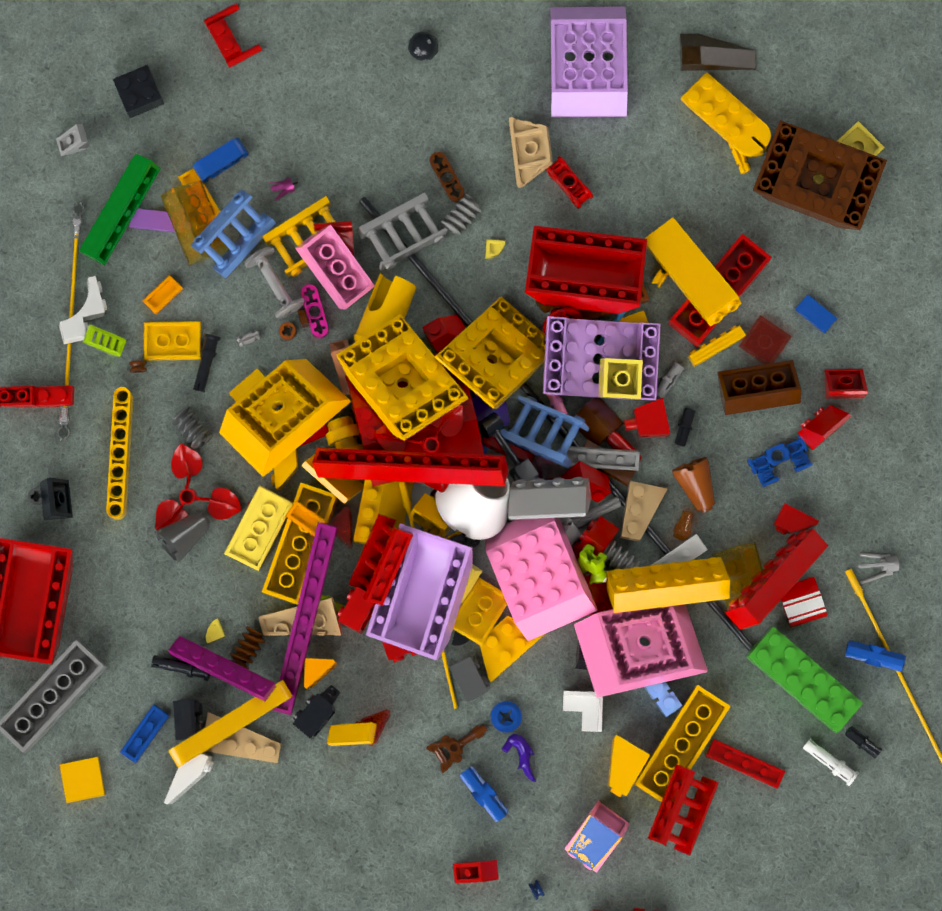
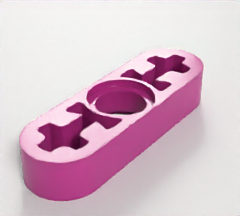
M305 285L301 290V296L305 300L304 307L312 334L316 338L321 339L328 335L329 328L320 296L314 285ZM308 289H311L312 292L315 291L312 297L314 301L318 300V302L310 303L309 297L304 295ZM312 307L320 309L318 316L310 315L309 311ZM317 320L320 321L321 327H325L322 334H319L318 331L315 332Z

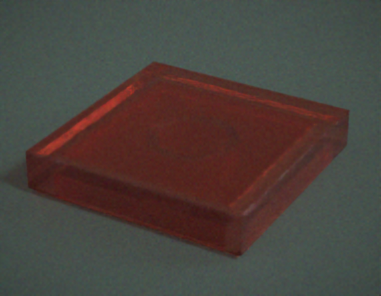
M760 315L738 347L762 364H770L775 362L792 336Z

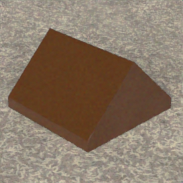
M598 397L585 404L576 413L577 416L585 419V424L589 427L588 431L581 428L578 431L587 440L598 446L624 424L606 403Z

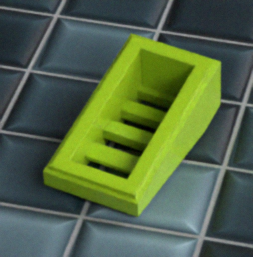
M89 325L83 343L110 355L120 357L126 339ZM97 332L95 340L92 342L94 333Z

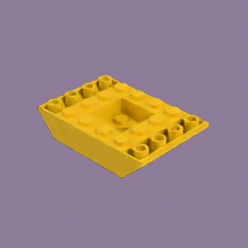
M501 296L440 351L435 358L490 407L498 409L543 365L546 335ZM487 359H492L495 363L492 364Z
M400 314L336 354L348 379L391 433L402 440H406L468 399V396ZM401 381L408 383L405 388H400L397 384Z
M307 359L285 360L227 409L219 433L264 477L351 401ZM283 405L280 410L275 411L277 406Z

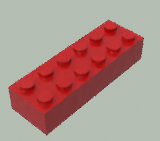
M742 233L715 265V268L740 298L769 264L772 257ZM687 299L669 320L668 325L698 348L718 323L710 327Z
M814 529L803 530L798 535L792 534L786 540L787 544L775 552L776 556L764 564V570L754 575L752 578L753 582L750 585H746L740 591L741 595L729 603V608L725 613L740 630L760 624L828 547L827 543Z

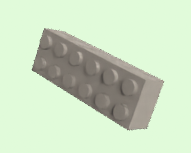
M75 640L0 720V731L23 753H28L108 666L80 640Z

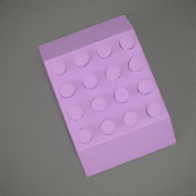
M400 524L399 529L411 532L413 537L383 606L375 604L366 636L438 660L450 640L472 569V547Z

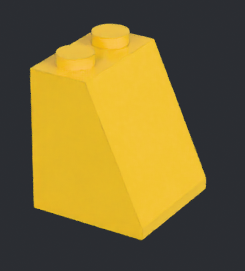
M614 735L612 739L608 786L611 787V793L621 798L622 795H628L650 755L618 735Z

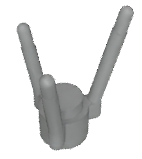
M860 553L862 557L879 558L881 562L859 564V568L881 567L882 571H885L861 580L859 582L861 585L893 575V572L899 571L897 556Z

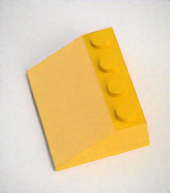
M365 480L353 538L354 542L366 544L378 514L395 519V528H399L400 524L405 525L407 511L403 507L404 503L399 487L400 481L372 487L371 480ZM406 482L411 499L414 482Z

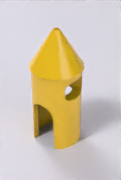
M380 273L357 332L353 335L354 341L357 342L399 314L405 320L417 287L396 275L392 282Z

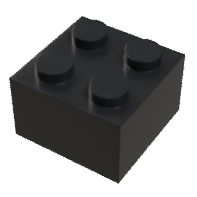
M148 65L113 79L129 118L164 105Z

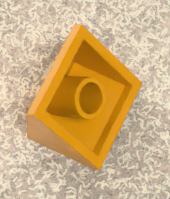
M305 658L304 687L308 690L313 688L338 663L331 659Z

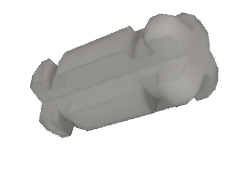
M258 330L250 331L243 334L242 337H237L240 347H243V344L253 343L256 339H261Z

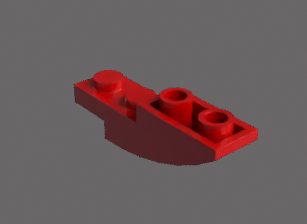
M74 386L0 387V407L37 408L74 405Z

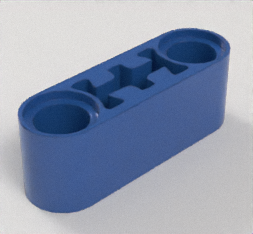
M237 137L197 161L193 168L201 181L206 183L209 181V178L213 179L240 162L242 157L246 158L249 153Z

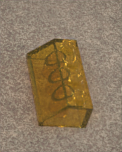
M198 181L173 187L160 195L189 266L211 259L205 251L200 254L190 246L194 239L216 217L202 182ZM218 237L210 244L219 255L229 250Z

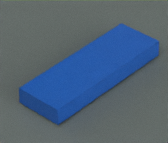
M153 704L120 753L134 763H137L170 715Z

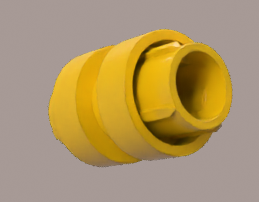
M350 416L340 417L328 422L327 428L329 432L326 434V438L330 447L363 450L362 444H359L357 440L360 438L358 426L353 423Z

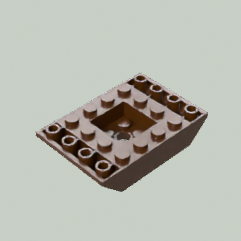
M780 120L753 191L770 202L833 226L860 231L887 160ZM821 175L823 182L821 184L815 183L813 176Z

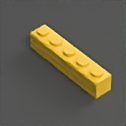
M735 325L730 328L731 331L728 333L725 331L720 334L719 338L716 339L715 337L710 340L709 344L701 345L699 350L691 351L688 358L692 365L696 367L745 338L746 334L741 326L737 327Z

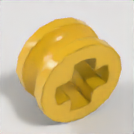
M660 269L654 277L652 284H657L658 288H660L668 276L667 272L663 273L662 269Z

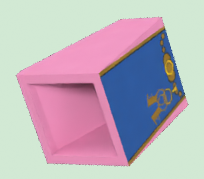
M597 801L566 845L565 850L571 857L580 860L587 869L597 873L623 838L630 823Z

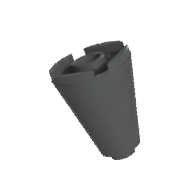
M197 512L158 529L155 535L158 541L160 539L163 540L162 547L169 556L179 563L210 528V520L204 513L200 514Z

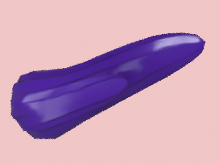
M513 733L508 737L501 749L508 753L511 747L514 746L519 754L517 769L522 768L526 777L532 782H536L529 763L530 755L535 754L521 735Z

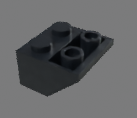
M198 699L173 701L175 740H186L204 729V724L200 722V715H203L202 703H199Z

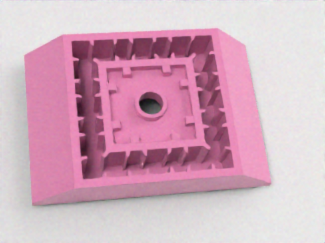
M686 604L614 613L612 609L596 613L574 624L597 698L708 672ZM646 638L649 641V646L641 645L639 639Z

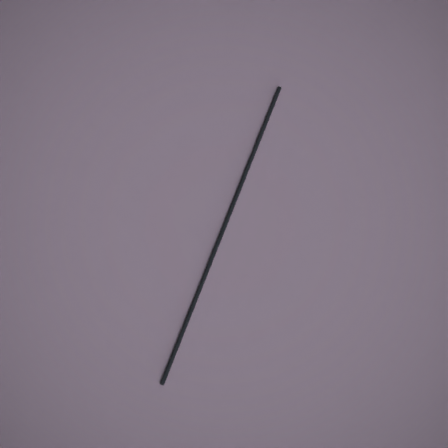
M365 197L359 201L373 219L381 216ZM415 254L407 257L468 327L473 321ZM526 382L520 386L527 396H531L537 400V403L545 405ZM549 415L546 416L549 422L553 425L556 418ZM561 425L558 432L565 439L568 431ZM575 439L570 445L575 447H581ZM609 479L611 493L619 498L621 505L625 508L626 497ZM648 525L645 530L647 535L665 555L672 550L652 527ZM707 601L706 603L745 648L750 651L754 645L727 616L716 601Z

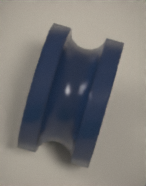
M535 880L534 884H528L536 900L540 895L545 896L537 880Z

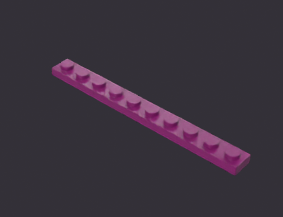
M321 522L317 524L279 682L282 680L285 682L293 697L272 709L273 711L292 715L338 530L336 526Z

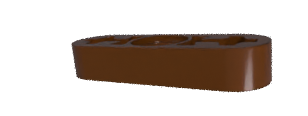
M434 152L430 156V165L449 200L454 203L460 202L464 198V189L445 154ZM435 157L443 158L441 162L444 169L440 172L437 171L440 170L439 164L433 163L435 162ZM444 173L452 174L453 178L450 182L442 180ZM454 184L455 190L461 191L459 197L451 196L453 194L452 188L449 187L447 189L446 187Z

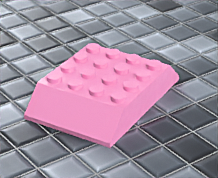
M560 518L516 519L505 524L504 528L496 536L485 539L487 556L513 620L528 641L598 611Z

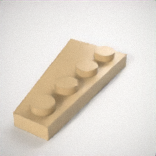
M333 597L320 600L312 635H343ZM297 606L259 616L263 635H291Z

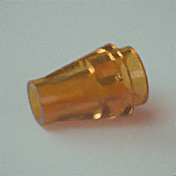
M689 511L682 512L673 529V537L683 541H687L691 537L693 513Z

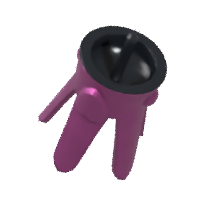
M286 178L284 181L268 183H279L270 187L272 191L285 189L275 198V200H278L288 193L295 192L293 185L298 182L292 183L291 178Z

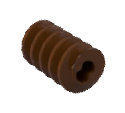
M246 626L249 633H242L245 640L238 639L241 647L234 646L237 653H230V656L233 658L230 661L249 670L250 668L246 663L253 664L250 656L257 657L254 650H261L262 648L258 643L264 644L265 640L262 638L264 635Z

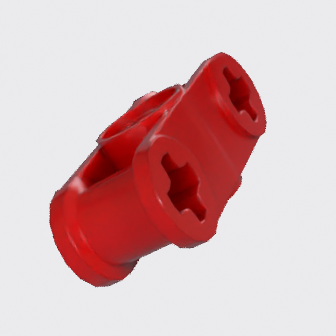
M561 156L557 157V161L545 169L547 174L559 185L577 209H580L581 205L589 198L592 199L594 197L588 187L580 181ZM570 179L574 181V184L567 186L564 182Z

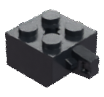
M331 685L322 694L317 693L316 696L312 694L305 702L307 707L304 710H299L294 715L293 719L295 721L292 724L307 737L314 739L335 714V706L333 704L338 698L340 691Z

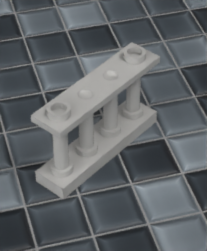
M425 193L359 227L358 234L360 238H370L383 259L379 265L380 271L384 269L390 270L396 266L397 262L433 243L439 244L445 240L448 230L446 227L440 231L437 229L425 209L428 202V197ZM415 211L419 212L432 235L425 239L421 238L409 218L410 214ZM398 220L403 221L416 242L408 248L405 247L393 227L394 222ZM381 229L387 230L399 250L398 253L391 257L376 235L377 231Z

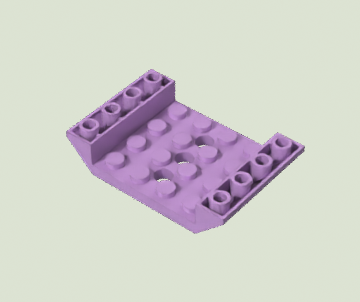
M550 7L551 117H627V26L625 7ZM590 52L594 55V59L587 61L584 59V54ZM609 52L613 55V59L606 61L603 59V54ZM573 53L576 58L573 61H567L565 55Z
M547 316L543 394L598 397L599 383L596 384L592 380L593 374L599 373L600 364L597 365L593 361L594 355L598 353L602 358L643 360L641 399L632 400H656L660 324L567 319L565 317ZM598 334L604 339L600 346L594 342V338Z

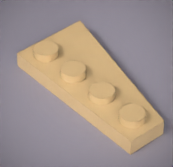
M208 712L205 728L221 717ZM243 727L206 751L278 763L282 744Z

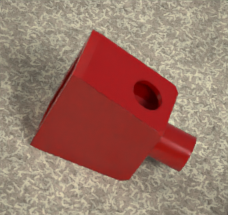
M663 398L635 408L633 410L634 418L624 420L625 430L637 429L638 437H667L671 434Z

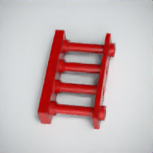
M378 514L348 584L366 590L363 597L366 601L383 606L413 534L395 528V519Z
M676 764L648 839L665 846L668 841L676 843L675 850L690 856L719 782L704 776L699 781L693 778L695 771ZM690 785L698 788L694 799L686 796ZM682 804L690 806L686 818L679 815ZM675 822L683 825L679 836L671 833Z

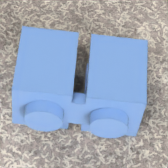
M666 682L644 687L652 700L655 698L659 699L655 704L664 717L669 716L682 707L673 691L668 693L667 690L670 687Z

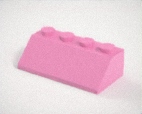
M331 225L311 235L295 248L339 309H347L375 286Z

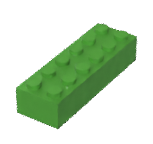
M774 626L769 627L745 655L747 659L835 733L840 732L863 704V702Z

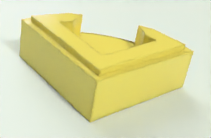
M487 239L485 259L498 256L502 249H504L505 240Z
M218 618L211 622L207 629V644L225 637Z

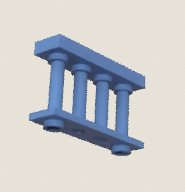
M242 189L233 196V199L190 245L200 254L205 251L216 262L213 269L225 279L263 238L262 236L268 233L276 224L265 213L259 215L248 203L253 197ZM242 209L254 220V223L248 229L235 217ZM229 223L242 234L235 243L223 232V229ZM216 237L229 248L223 257L210 246Z
M519 395L518 399L524 407L513 428L509 429V431L504 429L500 431L504 439L509 444L569 469L572 461L567 457V451L579 428L586 431L589 430V427L585 424V419L577 415L572 417L537 403V400L531 396L525 398ZM531 408L540 411L528 436H525V438L520 437L519 431ZM549 415L556 418L544 443L540 445L535 443L534 439L546 416ZM563 421L571 424L572 427L560 450H551V444Z

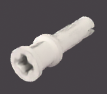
M809 739L804 745V750L831 769L834 776H839L847 782V786H850L858 776V771H853L845 765V761H839L812 739Z

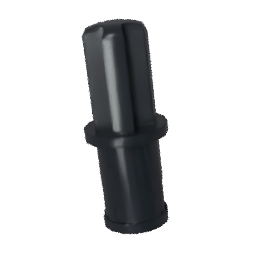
M684 408L674 442L676 445L681 447L686 445L689 432L692 430L691 425L696 414L695 410Z
M850 726L846 730L845 736L874 759L882 751L881 748L869 740V736H864L854 727Z

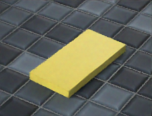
M859 121L837 140L840 143L875 156L885 148ZM815 175L813 176V181L821 184L823 177Z
M259 485L224 554L259 571L286 519L285 515L293 505V501Z

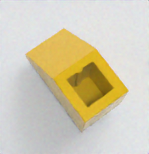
M296 449L274 467V474H271V483L277 490H281L298 470Z

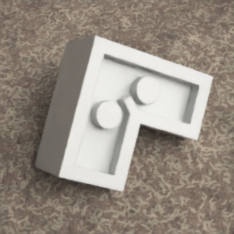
M563 691V711L582 712V731L602 732L603 696L597 698L595 692Z

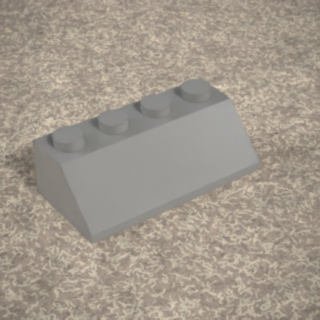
M589 478L536 479L534 481L520 479L512 482L509 490V520L586 517L592 500Z

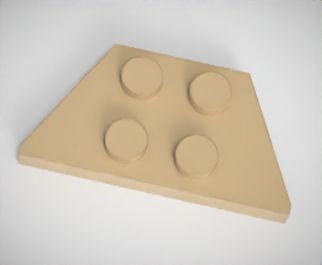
M510 117L509 125L517 187L522 188L553 164L549 128L545 125L533 124L529 121H521Z

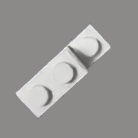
M96 276L89 277L87 280L88 297L81 310L73 317L61 321L59 324L63 344L82 341L88 329V323L84 321L103 317L105 310H107L106 301L101 299L100 295L102 292L101 282H97Z

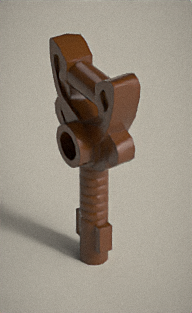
M484 724L480 727L477 725L472 729V732L458 741L455 738L450 739L449 736L445 735L441 739L442 742L430 744L426 748L435 753L441 762V772L444 773L454 761L456 763L462 761L463 746L475 738H481L484 736L483 733L488 730ZM442 747H445L447 750H449V759H447V757L443 753L441 749Z

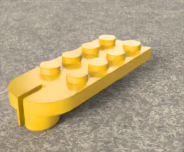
M708 72L681 97V101L742 155L758 157L763 155V150L767 151L771 141L769 127ZM754 140L759 141L763 145V148L760 145H758Z

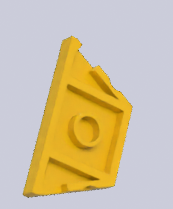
M510 616L505 617L492 629L484 644L480 646L489 681L492 682L544 635L528 641L515 624L513 618Z

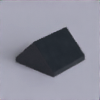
M50 477L41 481L40 491L44 520L73 518L69 480Z

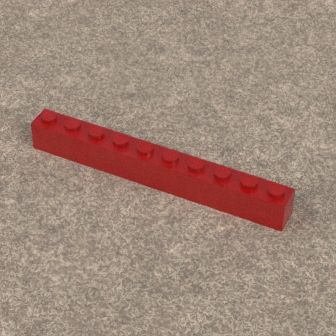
M317 448L312 461L318 478L505 486L509 473L505 456Z

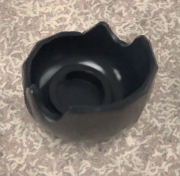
M418 32L410 38L408 49L411 56L417 60H431L437 54L439 45L435 37L429 33Z

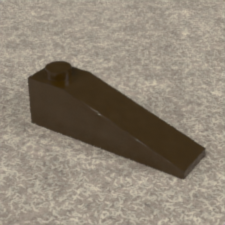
M680 34L681 71L755 70V50L701 34Z

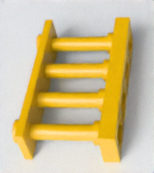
M327 196L262 236L267 246L271 244L275 246L289 267L284 270L287 277L291 275L292 277L297 276L307 264L303 259L295 264L283 246L281 238L287 234L288 236L291 235L298 246L303 242L297 232V228L302 224L304 226L307 225L313 235L318 232L314 231L313 217L318 214L320 216L323 215L327 223L335 222L329 212L331 203Z

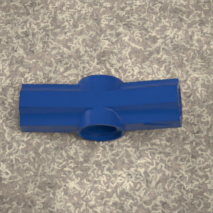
M851 640L848 641L845 651L846 657L864 661L869 665L883 666L901 672L906 661V655L888 651L886 648L876 645H866Z
M473 766L466 769L460 775L461 780L471 790L474 799L481 807L486 809L495 822H498L509 813L506 806L496 796L497 793L487 781H484Z

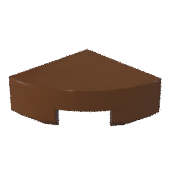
M305 309L298 310L301 326L303 328L309 327Z

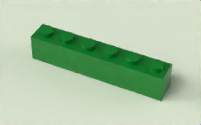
M135 153L129 162L124 174L121 176L117 186L111 193L110 198L79 249L89 259L104 266L107 263L161 169L152 160Z

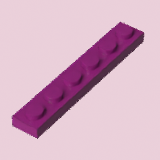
M181 636L169 648V654L263 701H266L276 688L274 682Z

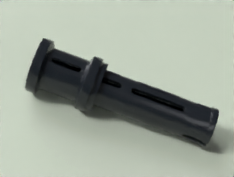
M204 334L203 349H200L202 357L193 388L195 391L204 393L212 360L217 355L215 352L217 343L221 339L210 334Z
M157 655L153 656L151 665L153 668L183 673L189 678L193 676L203 678L204 681H208L210 678L209 673L187 662Z

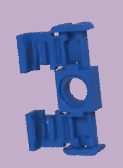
M798 436L796 441L787 445L781 443L766 450L764 455L753 460L750 458L747 460L754 475L757 474L763 488L780 480L779 477H774L772 473L774 469L771 467L789 460L790 457V462L795 464L794 470L796 473L813 465L812 462L810 463L807 454L804 453L807 451V446L800 436ZM774 450L781 451L783 455L781 460L773 459L772 452Z

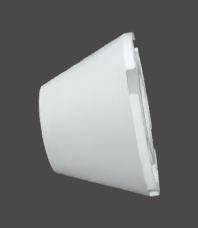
M508 479L506 480L505 486L449 484L443 493L436 492V506L439 514L454 531L459 530L466 534L468 538L478 540L492 538L504 528L507 522Z

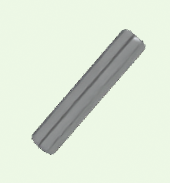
M614 497L588 510L586 517H574L571 521L576 528H579L621 507V502L618 497Z

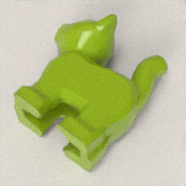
M587 544L579 554L578 564L582 573L587 571L592 573L590 585L592 583H604L607 580V574L603 570L604 561L607 559V556L603 553L595 556L593 553L594 547Z

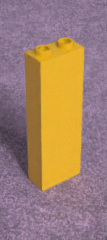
M673 217L644 238L647 239V249L710 327L713 324L719 323L724 316L735 311L742 304L735 291Z

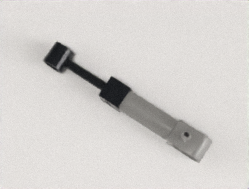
M492 412L478 422L481 434L485 438L494 436L514 465V468L509 471L514 481L520 479L534 481L539 479L537 477L539 473L530 460L527 458L520 462L500 433V430L504 428V423L497 413ZM569 517L560 518L569 542L573 545L580 540L581 534Z

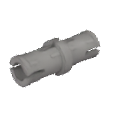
M674 362L668 373L661 378L662 381L657 387L656 396L659 399H664L671 387L676 385L677 378L684 370L680 364Z

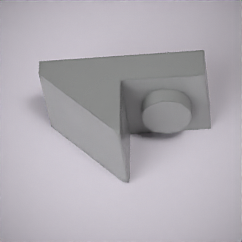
M76 124L56 139L61 156L88 149V141L83 124Z

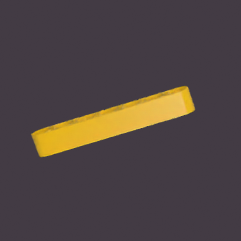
M125 387L117 388L113 395L106 511L115 520L124 518L127 510L133 395ZM122 393H128V398L125 401L119 400V396ZM125 411L127 413L126 418L119 420L118 414ZM120 430H125V437L118 439L117 433ZM124 449L123 457L116 458L117 450ZM122 468V476L115 477V470ZM116 487L122 488V493L119 496H114L113 494ZM115 506H120L121 512L118 515L112 514V509Z
M282 680L275 684L276 688L266 701L254 697L170 749L168 752L177 767L179 768L293 697L285 682Z

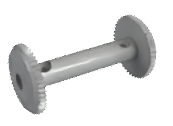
M266 247L248 257L245 266L250 268L258 265L282 305V308L275 313V317L281 319L299 310L304 305L305 300L304 298L291 300L267 260L275 250L274 248Z

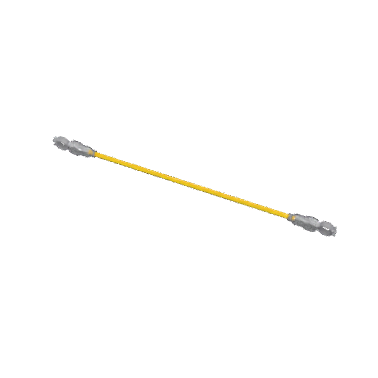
M76 202V204H74L73 207H72V211H73V212H74V207L77 206V202ZM84 207L79 216L74 213L75 216L72 218L74 253L69 318L73 317L78 239L83 225L81 215L84 213ZM71 343L67 344L65 386H69ZM68 406L61 407V415L59 416L61 428L57 431L58 436L59 431L63 428L62 426H65L67 429V426L70 424ZM68 430V435L65 437V440H66V438H68L69 435H70V431H69V430Z

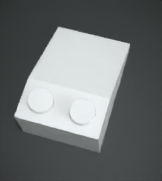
M201 753L177 769L164 803L167 805L173 804L203 778L207 772L210 773L214 765V761H211L213 756Z

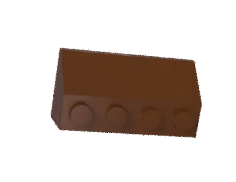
M793 360L717 372L721 402L725 415L801 403V386Z

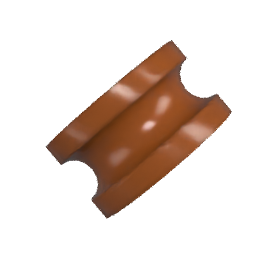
M286 322L280 326L279 334L284 340H292L296 336L297 331L292 323ZM285 327L293 329L290 336H287V334L283 335Z

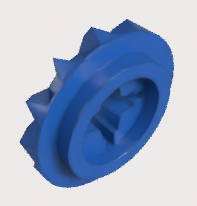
M509 701L498 703L491 712V722L501 732L514 731L519 727L522 720L519 707ZM512 710L510 718L514 722L506 720L501 724L503 717L499 711L507 713Z

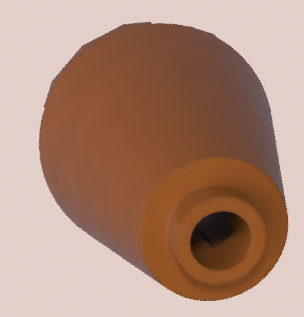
M707 457L695 459L689 464H682L672 470L673 476L697 511L701 510L704 513L713 509L712 506L715 504Z

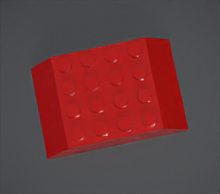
M534 225L525 293L543 305L615 314L640 307L647 239Z
M0 538L1 657L53 664L60 646L73 572V549Z

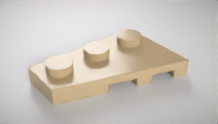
M633 481L629 482L620 538L638 542L641 540L667 488Z

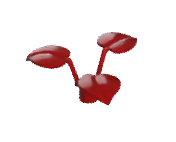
M456 406L431 423L433 427L437 428L434 437H426L423 441L413 439L402 440L394 436L384 424L374 432L378 444L386 451H404L406 442L422 445L423 450L426 452L435 453L440 447L438 441L439 432L446 437H452L457 435L462 429L463 406ZM424 483L441 493L449 485L443 483Z
M180 444L176 448L171 461L172 472L177 478L182 479L187 476L185 489L179 495L181 505L179 506L178 502L172 499L161 502L156 511V530L188 517V513L182 508L184 504H192L196 500L209 501L208 511L217 520L229 519L241 512L239 499L227 488L214 489L211 498L199 497L194 489L189 488L191 475H197L201 471L203 462L201 456L195 450L184 444Z

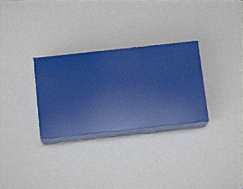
M809 295L795 309L824 334L837 319Z

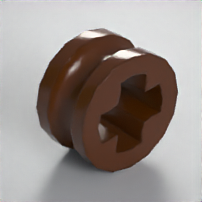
M129 362V365L132 366L130 372H147V368H145L147 362Z

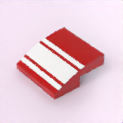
M814 577L796 582L781 599L790 628L827 617V612Z

